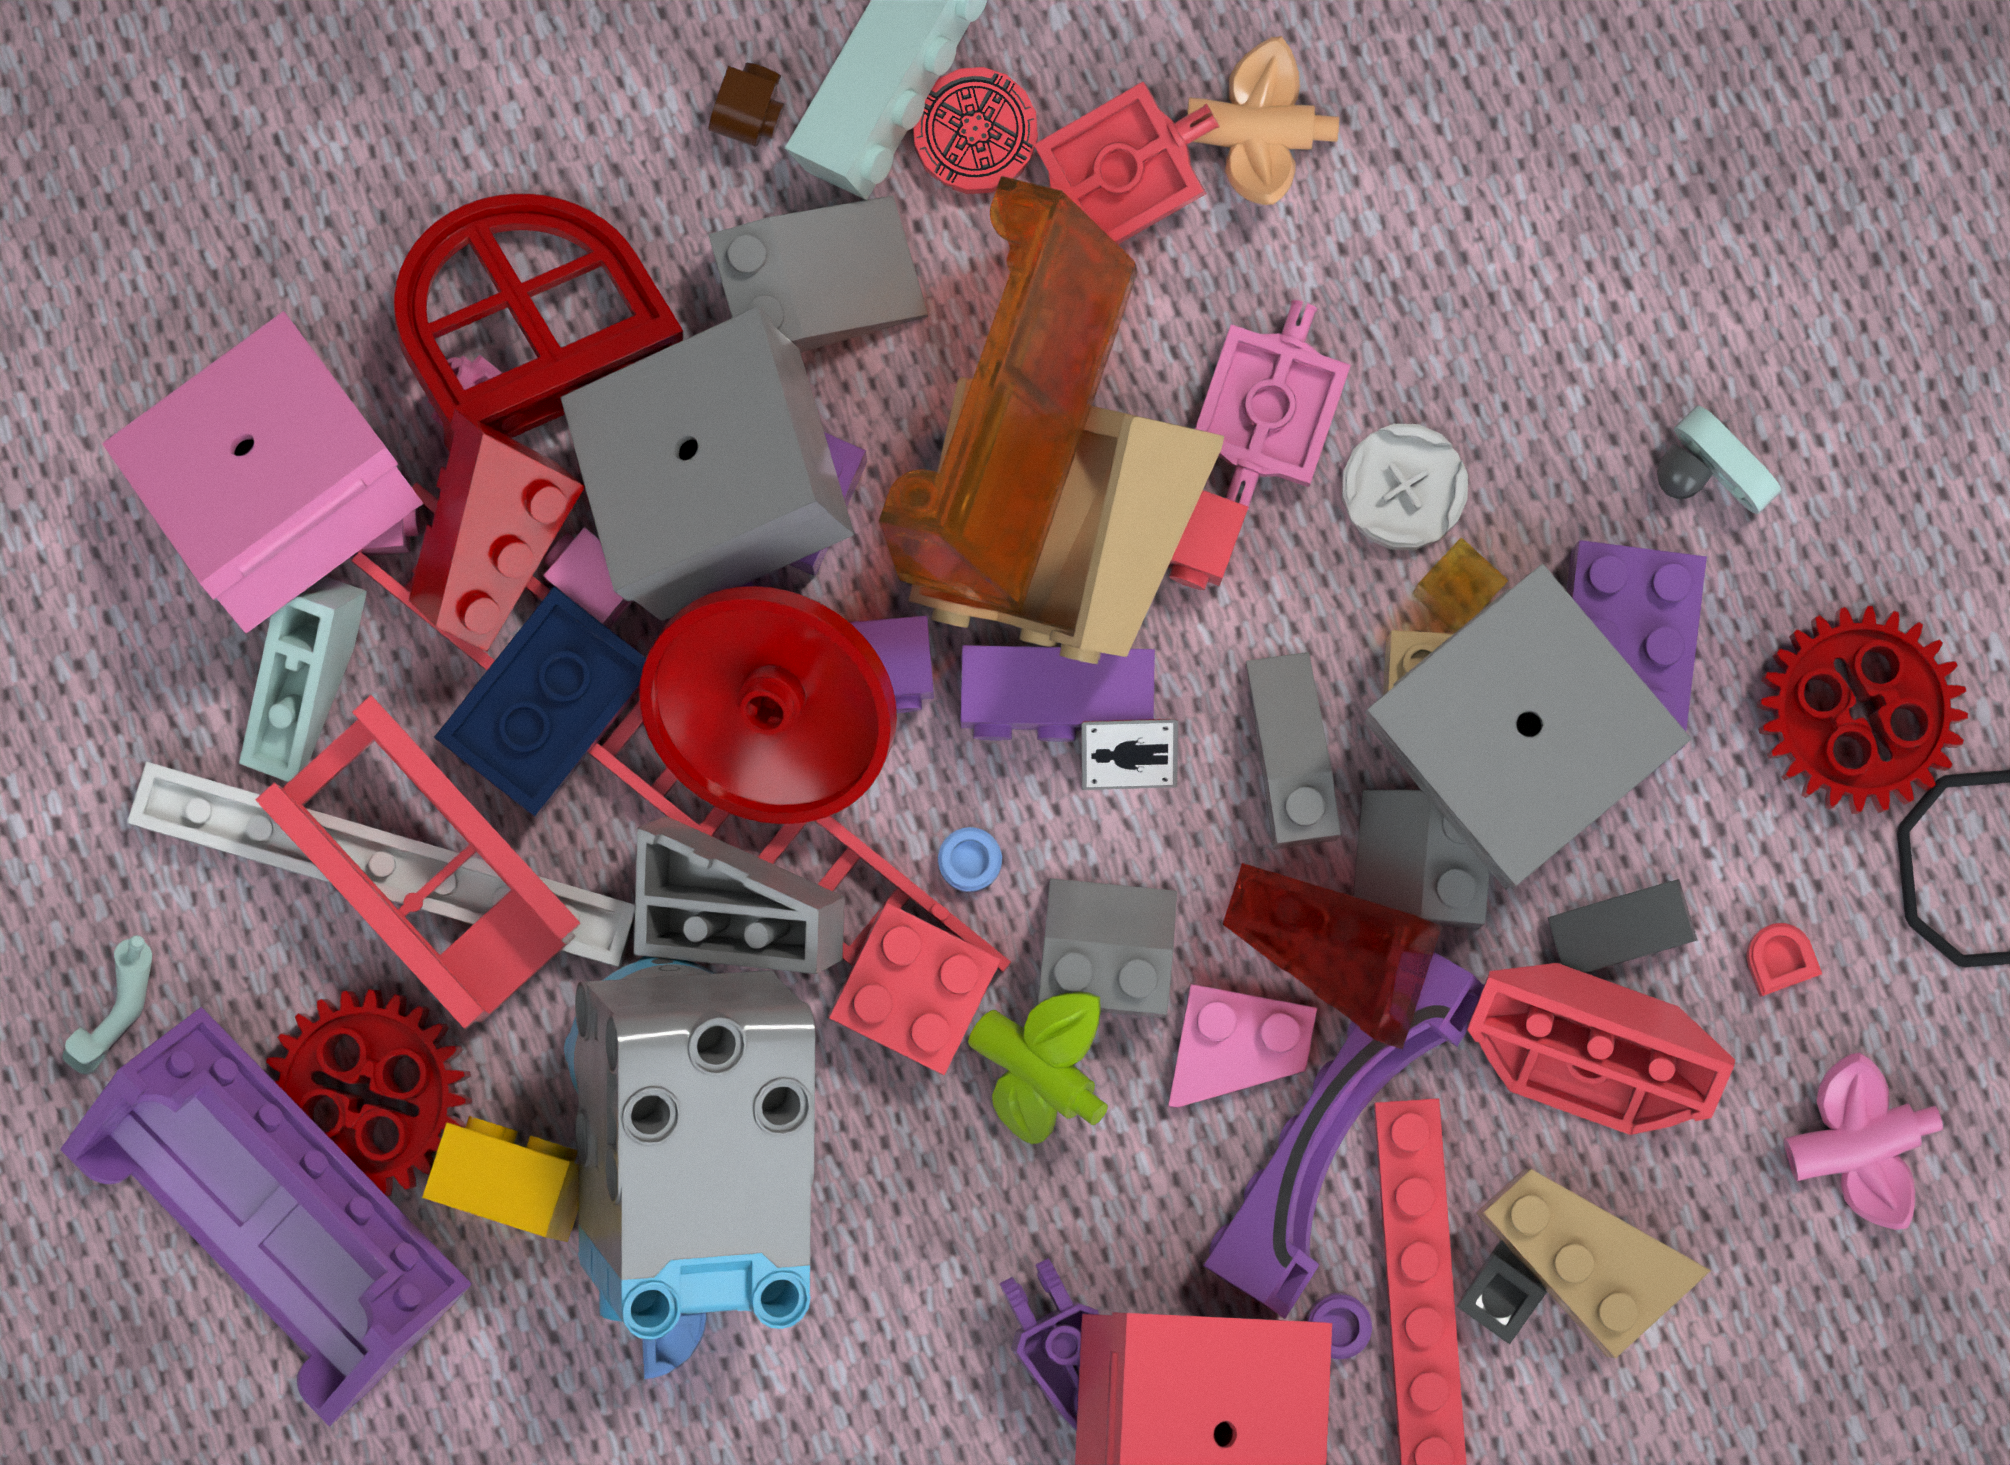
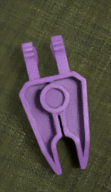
M1049 1258L1036 1264V1268L1038 1271L1037 1277L1043 1289L1049 1293L1056 1307V1310L1036 1320L1028 1306L1029 1301L1022 1286L1016 1283L1013 1277L1000 1283L1003 1294L1021 1327L1015 1332L1011 1350L1057 1413L1077 1431L1082 1314L1099 1315L1098 1310L1071 1301L1056 1269Z

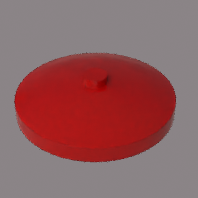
M760 586L735 587L716 591L696 599L682 608L665 625L649 651L643 666L639 691L640 709L645 729L656 753L671 773L690 791L711 805L738 817L762 823L798 824L823 819L838 813L852 805L872 786L892 748L897 723L896 700L889 675L882 660L872 645L850 622L825 605L791 591Z

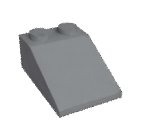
M893 195L771 216L708 234L732 318L757 306L760 307L771 317L773 326L799 348L800 353L928 317Z

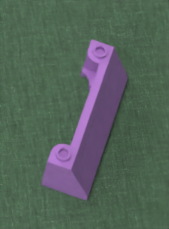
M202 1007L119 1068L60 1148L87 1177L96 1182L116 1184L132 1175L306 1353L309 1359L298 1371L297 1387L304 1401L329 1427L361 1400L472 1284Z

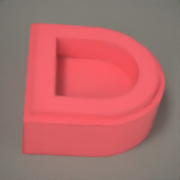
M1776 923L1759 930L1748 944L1746 953L1747 964L1760 997L1822 975L1810 940L1804 932L1793 925Z

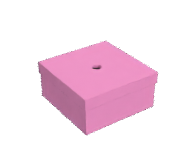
M284 311L102 443L197 581L213 600L216 598L245 634L423 504L396 467L398 463Z

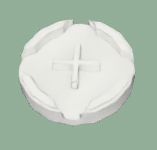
M1392 424L1370 434L1353 449L1342 474V501L1351 523L1368 540L1392 550H1417L1438 542L1457 524L1468 499V474L1463 461L1460 460L1458 453L1452 448L1453 445L1442 434L1420 424Z

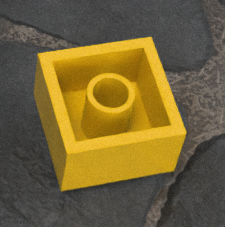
M472 1116L468 1117L465 1128L446 1123L422 1198L542 1237L568 1242L579 1210V1164L575 1163L577 1150L531 1135L527 1147L514 1144L518 1131Z

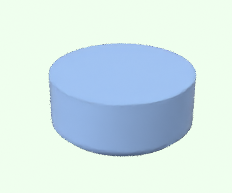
M974 827L958 829L946 837L940 847L938 854L939 870L944 880L951 887L959 891L978 892L984 890L996 880L1000 873L1002 865L1000 847L997 841L982 829Z

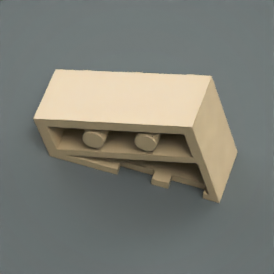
M1524 1169L1476 1212L1481 1220L1507 1245L1510 1251L1546 1288L1550 1296L1606 1357L1617 1358L1711 1271L1533 1169Z

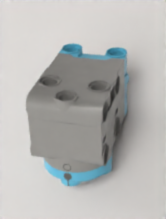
M643 956L637 962L620 968L602 981L579 982L575 997L576 1017L565 1040L564 1054L579 1101L575 1127L576 1147L579 1158L578 1257L581 1267L599 1290L600 1315L609 1320L621 1321L635 1336L650 1340L663 1337L673 1330L679 1320L680 1313L695 1314L732 1310L752 1311L761 1323L770 1328L784 1329L795 1325L808 1311L811 1299L810 1213L811 1187L814 1178L815 1027L810 1006L808 1003L802 1002L777 978L772 970L715 974L708 968L688 960Z

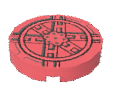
M985 67L961 68L937 79L925 100L923 114L919 122L913 127L915 151L925 171L937 181L939 180L944 185L952 187V190L965 194L992 193L1013 183L1030 162L1035 150L1033 144L1038 141L1036 111L1026 91L1008 75Z

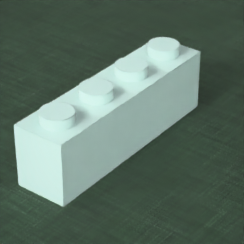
M871 0L789 139L785 149L808 173L867 200L876 184L882 182L888 175L893 164L895 151L907 131L919 122L924 111L926 98L939 76L945 74L951 67L955 59L958 43L970 23L978 19L982 14L987 0Z

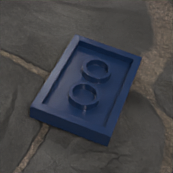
M553 587L434 738L531 815L538 818L638 692L646 658L560 590Z

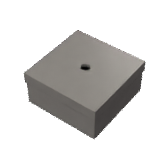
M758 306L560 397L614 592L628 602L634 600L661 621L674 616L682 608L707 594L742 586L855 535L800 350L773 326L771 317Z
M1543 563L1511 590L1507 589L1396 681L1391 690L1365 711L1367 717L1364 720L1365 724L1505 890L1510 886L1515 888L1692 740Z

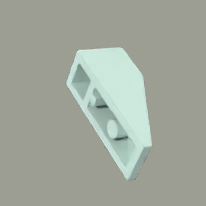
M324 576L271 615L239 764L287 782L308 765L353 653L367 591Z

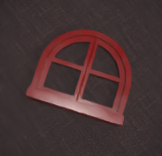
M538 194L496 195L476 200L449 212L432 224L417 239L406 255L396 281L394 312L397 338L409 367L443 423L444 444L449 453L455 434L450 428L455 409L510 438H514L565 415L560 397L683 341L682 327L636 252L620 232L594 212L578 204L551 196ZM520 230L548 233L576 244L588 254L521 283L493 234ZM470 244L499 293L429 323L427 302L431 286L437 274L455 253ZM602 267L632 316L560 347L531 297ZM508 308L537 358L464 390L435 339Z

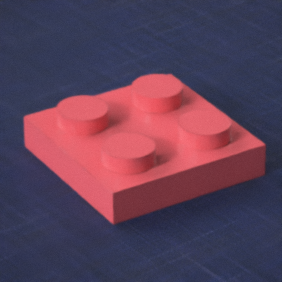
M884 902L827 1018L939 1074L945 1075L1001 959Z

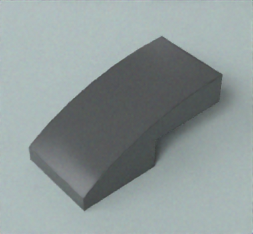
M1679 879L1547 917L1561 964L1584 973L1698 941Z
M1500 1240L1456 1306L1510 1345L1547 1291L1529 1272L1526 1266L1510 1251L1507 1245Z

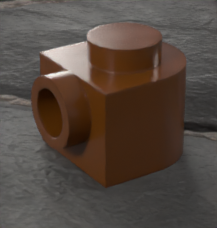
M745 63L743 71L728 66L714 104L708 130L754 147L758 146L762 136L773 139L785 105L775 100L781 75L771 69L753 63Z

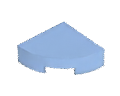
M680 1313L675 1327L665 1336L653 1340L642 1339L644 1379L668 1374L692 1356L691 1354L703 1337L707 1313Z

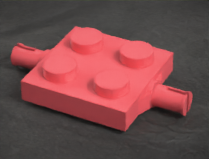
M1141 82L1033 144L1049 172L1052 194L1026 209L1020 210L1023 219L1027 221L1026 224L1030 231L1034 234L1037 230L1065 215L1080 228L1093 254L1098 257L1206 195L1205 189L1191 166L1187 144L1220 127L1208 104H1204L1200 109L1174 123L1172 119L1160 110L1147 84Z

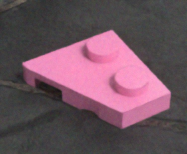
M1191 984L1168 1107L1180 1108L1305 1072L1317 1008Z

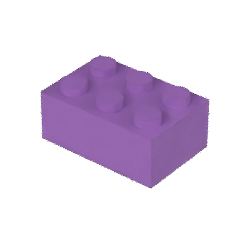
M1579 540L1571 550L1566 591L1686 731L1707 556Z

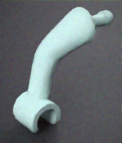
M136 935L130 939L123 940L114 951L117 998L110 1014L91 1034L80 1027L66 1040L62 1058L80 1074L94 1072L107 1056L109 1048L142 1013L152 963V952L141 936Z

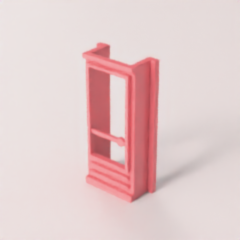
M370 695L352 711L358 720L283 788L274 782L255 800L460 1025L467 1029L474 1021L482 1023L569 944L576 937L573 931L581 923L377 700ZM374 741L469 843L462 852L417 893L407 894L404 898V904L399 909L304 807L312 797ZM477 852L507 884L511 891L440 955L409 922L406 916L410 912L419 911L423 907V900Z

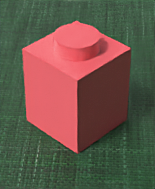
M1203 490L1168 565V568L1172 569L1169 578L1198 590H1205L1207 582L1220 586L1249 507Z

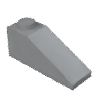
M1305 652L1246 661L1273 850L1337 841L1341 835L1332 769L1310 654Z

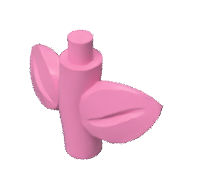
M1861 1053L1850 1054L1832 1066L1824 1075L1819 1085L1816 1102L1823 1123L1830 1130L1784 1138V1148L1790 1169L1796 1181L1842 1173L1841 1188L1844 1200L1855 1213L1867 1221L1894 1230L1906 1229L1913 1218L1915 1186L1909 1166L1898 1154L1921 1147V1136L1942 1131V1119L1936 1106L1913 1112L1910 1104L1907 1103L1889 1109V1088L1885 1077L1877 1065Z

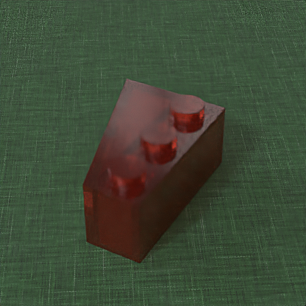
M1242 863L1223 925L1279 968L1298 979L1325 1003L1333 1006L1348 1017L1371 1038L1403 1050L1442 926L1414 914Z

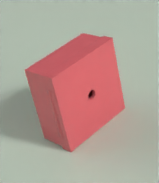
M1112 1312V1315L1082 1314L1075 1465H1326L1332 1323Z

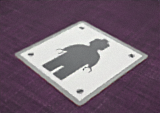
M1177 719L1082 722V790L1177 787Z

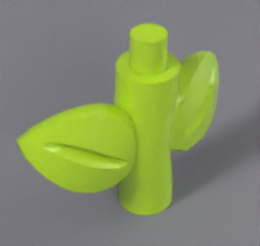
M1074 992L1054 995L1044 999L1030 1011L1024 1027L1010 1020L997 1010H991L981 1017L971 1031L968 1040L969 1046L989 1060L1009 1070L997 1081L992 1094L993 1107L1000 1120L1013 1134L1032 1145L1043 1142L1054 1130L1057 1112L1067 1119L1079 1115L1091 1125L1099 1123L1106 1114L1108 1104L1093 1094L1095 1083L1074 1066V1064L1084 1058L1095 1038L1101 1013L1099 996L1089 992Z

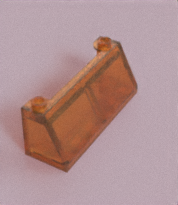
M1001 176L990 206V220L995 232L1001 238L1008 241L1010 250L1006 262L1008 270L1011 272L940 473L926 469H917L901 475L889 490L879 518V524L900 581L1021 612L1138 271L1136 262L1063 191Z

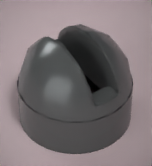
M1674 444L1670 446L1662 457L1657 469L1660 488L1666 495L1676 499L1693 497L1703 489L1713 475V472L1699 459Z

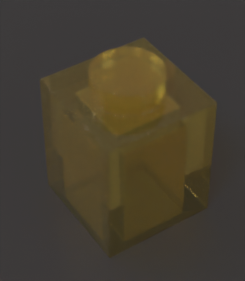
M1461 537L1422 578L1412 592V595L1455 633L1487 607L1509 580Z

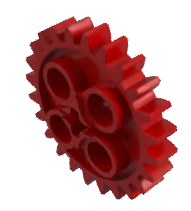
M1867 606L1862 610L1858 623L1853 622L1846 607H1843L1836 611L1835 628H1831L1828 622L1819 615L1811 620L1814 639L1797 629L1789 636L1797 653L1794 654L1787 650L1778 649L1773 654V659L1784 670L1783 673L1767 672L1762 676L1761 681L1768 687L1776 690L1775 696H1768L1757 702L1758 708L1774 713V720L1761 726L1758 729L1759 734L1778 735L1780 741L1779 744L1767 753L1769 759H1774L1787 755L1791 763L1781 776L1782 779L1786 781L1801 773L1807 778L1801 796L1807 798L1821 787L1826 790L1825 808L1827 809L1834 808L1842 796H1848L1851 814H1858L1862 812L1866 798L1871 797L1877 812L1882 813L1889 809L1890 792H1893L1896 798L1903 805H1906L1914 800L1910 782H1914L1920 788L1928 791L1936 785L1928 768L1932 767L1937 770L1946 771L1953 765L1950 759L1941 751L1942 747L1957 748L1963 744L1964 739L1950 731L1949 727L1950 724L1960 723L1968 719L1967 712L1951 708V700L1965 693L1966 687L1947 685L1945 677L1952 673L1958 665L1956 661L1937 664L1934 657L1939 652L1943 642L1939 639L1923 647L1918 642L1923 628V624L1920 622L1912 626L1905 633L1899 631L1900 619L1899 612L1897 611L1890 613L1881 625L1876 624L1873 606ZM1865 653H1879L1887 659L1891 668L1890 678L1887 683H1874L1863 674L1861 663ZM1835 659H1841L1844 662L1849 682L1857 699L1861 703L1871 700L1875 705L1876 711L1868 717L1869 723L1864 717L1854 720L1850 716L1849 709L1856 704V698L1847 682L1836 671L1834 667ZM1821 680L1830 686L1834 694V704L1831 710L1826 712L1817 711L1806 702L1804 690L1808 681ZM1906 709L1916 716L1920 726L1916 740H1902L1892 731L1890 721L1894 710ZM1872 729L1891 755L1890 760L1887 762L1883 761L1877 752L1878 747L1872 734ZM1838 737H1851L1861 746L1863 759L1859 768H1845L1837 762L1833 753V747Z
M368 989L363 1007H361L354 991H343L341 993L339 1011L329 999H320L317 1001L319 1020H315L307 1014L298 1013L295 1019L302 1034L298 1037L292 1034L280 1033L277 1038L289 1052L286 1058L268 1057L266 1063L280 1072L279 1081L274 1082L314 1123L313 1113L317 1102L324 1096L334 1100L339 1110L338 1122L329 1132H323L388 1197L392 1196L393 1177L406 1190L417 1187L413 1168L417 1167L423 1173L430 1175L434 1163L431 1154L438 1150L446 1123L465 1128L466 1124L453 1116L454 1107L472 1104V1098L455 1093V1084L471 1077V1073L465 1070H452L450 1062L460 1055L463 1051L462 1046H441L439 1042L449 1029L446 1023H438L429 1028L424 1027L430 1010L427 1006H418L408 1015H405L407 1006L405 995L394 994L386 1008H384L381 990ZM346 1035L353 1037L360 1048V1058L356 1066L349 1071L341 1068L335 1058L336 1045ZM405 1056L413 1058L420 1070L419 1081L409 1092L400 1089L394 1078L395 1066ZM321 1071L349 1084H369V1089L374 1093L417 1105L419 1114L413 1117L385 1104L363 1105L364 1099L361 1096L319 1084L315 1081L314 1075L316 1072ZM383 1117L393 1120L399 1132L398 1143L389 1153L381 1151L376 1146L373 1138L374 1127Z

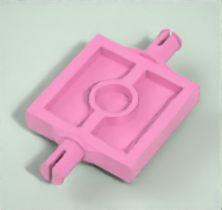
M1291 301V307L1281 334H1259L1232 324L1230 325L1195 427L1197 430L1224 436L1222 449L1218 457H1221L1235 468L1225 498L1235 502L1240 485L1243 484L1244 489L1239 503L1248 507L1259 476H1277L1306 487L1310 486L1351 367L1350 364L1321 355L1308 343H1305L1317 308L1307 303L1299 326H1296L1303 301Z

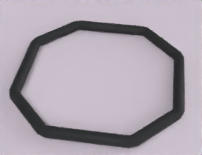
M2010 770L1952 774L1937 779L1935 781L1936 785L1923 795L1899 824L1897 831L1905 919L1913 930L1951 962L1964 968L2010 964V951L1963 955L1918 917L1909 832L1946 788L2010 783Z

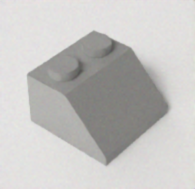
M1362 790L1351 917L1479 929L1485 925L1490 871L1422 790Z
M1050 878L1038 1004L1054 995L1089 992L1100 997L1101 1012L1165 1018L1168 1012L1177 891Z

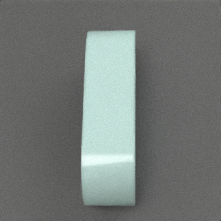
M1696 406L1674 427V432L1681 443L1697 459L1704 463L1713 472V476L1749 511L1759 514L1781 493L1779 483L1766 467L1707 409Z

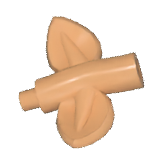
M1282 36L1271 37L1261 42L1245 54L1235 65L1229 76V99L1231 103L1192 97L1188 99L1187 115L1200 109L1207 103L1220 126L1192 142L1230 148L1226 159L1225 173L1232 188L1245 199L1262 205H1274L1283 198L1292 185L1296 171V162L1289 150H1312L1313 140L1338 141V116L1315 115V105H1295L1300 89L1299 71L1292 50Z

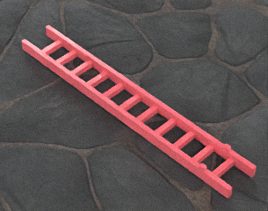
M416 482L412 486L413 490L423 502L422 505L435 515L438 499ZM358 552L351 560L359 569L484 670L487 671L495 660L482 649L437 628L409 601L414 576L404 587L362 552ZM417 565L411 571L413 574L416 572ZM534 576L531 577L525 587L540 601H543L551 591ZM639 700L602 746L596 743L588 754L665 816L713 837L730 813L714 807L701 824L698 825L665 798L678 781L667 767L650 786L615 758L643 724ZM828 816L814 821L847 847L818 885L834 891L859 859H862L896 887V890L887 899V903L902 909L907 901L911 899L945 926L946 932L1000 958L1001 961L997 969L1002 973L1011 964L1010 960L834 818ZM808 822L784 824L758 858L774 864ZM879 911L850 946L843 942V960L849 965L853 966Z

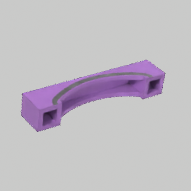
M1410 939L1403 952L1395 954L1387 963L1382 974V985L1368 1006L1361 1008L1355 1014L1348 1027V1038L1334 1060L1327 1062L1320 1069L1313 1083V1094L1300 1114L1293 1116L1285 1124L1280 1133L1279 1147L1266 1168L1256 1172L1250 1179L1244 1192L1242 1206L1231 1223H1227L1219 1229L1210 1244V1256L1203 1266L1223 1281L1286 1319L1320 1265L1310 1257L1313 1215L1327 1170L1348 1130L1372 1098L1408 1064L1446 1041L1458 1047L1468 1031L1469 1021L1484 987L1472 973Z

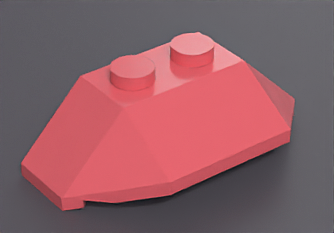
M1559 963L1490 971L1467 1028L1474 1041L1479 1042L1488 1061L1510 1092L1629 1135L1671 1127L1694 1119L1696 1122L1712 1118L1735 1065V1059L1679 1006Z

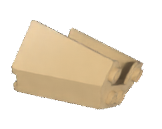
M960 377L953 399L909 601L932 607L931 620L968 628L972 616L1020 627L1022 629L1019 640L1048 647H1057V644L1061 643L1059 656L1098 664L1101 653L1127 657L1219 456L1224 436Z

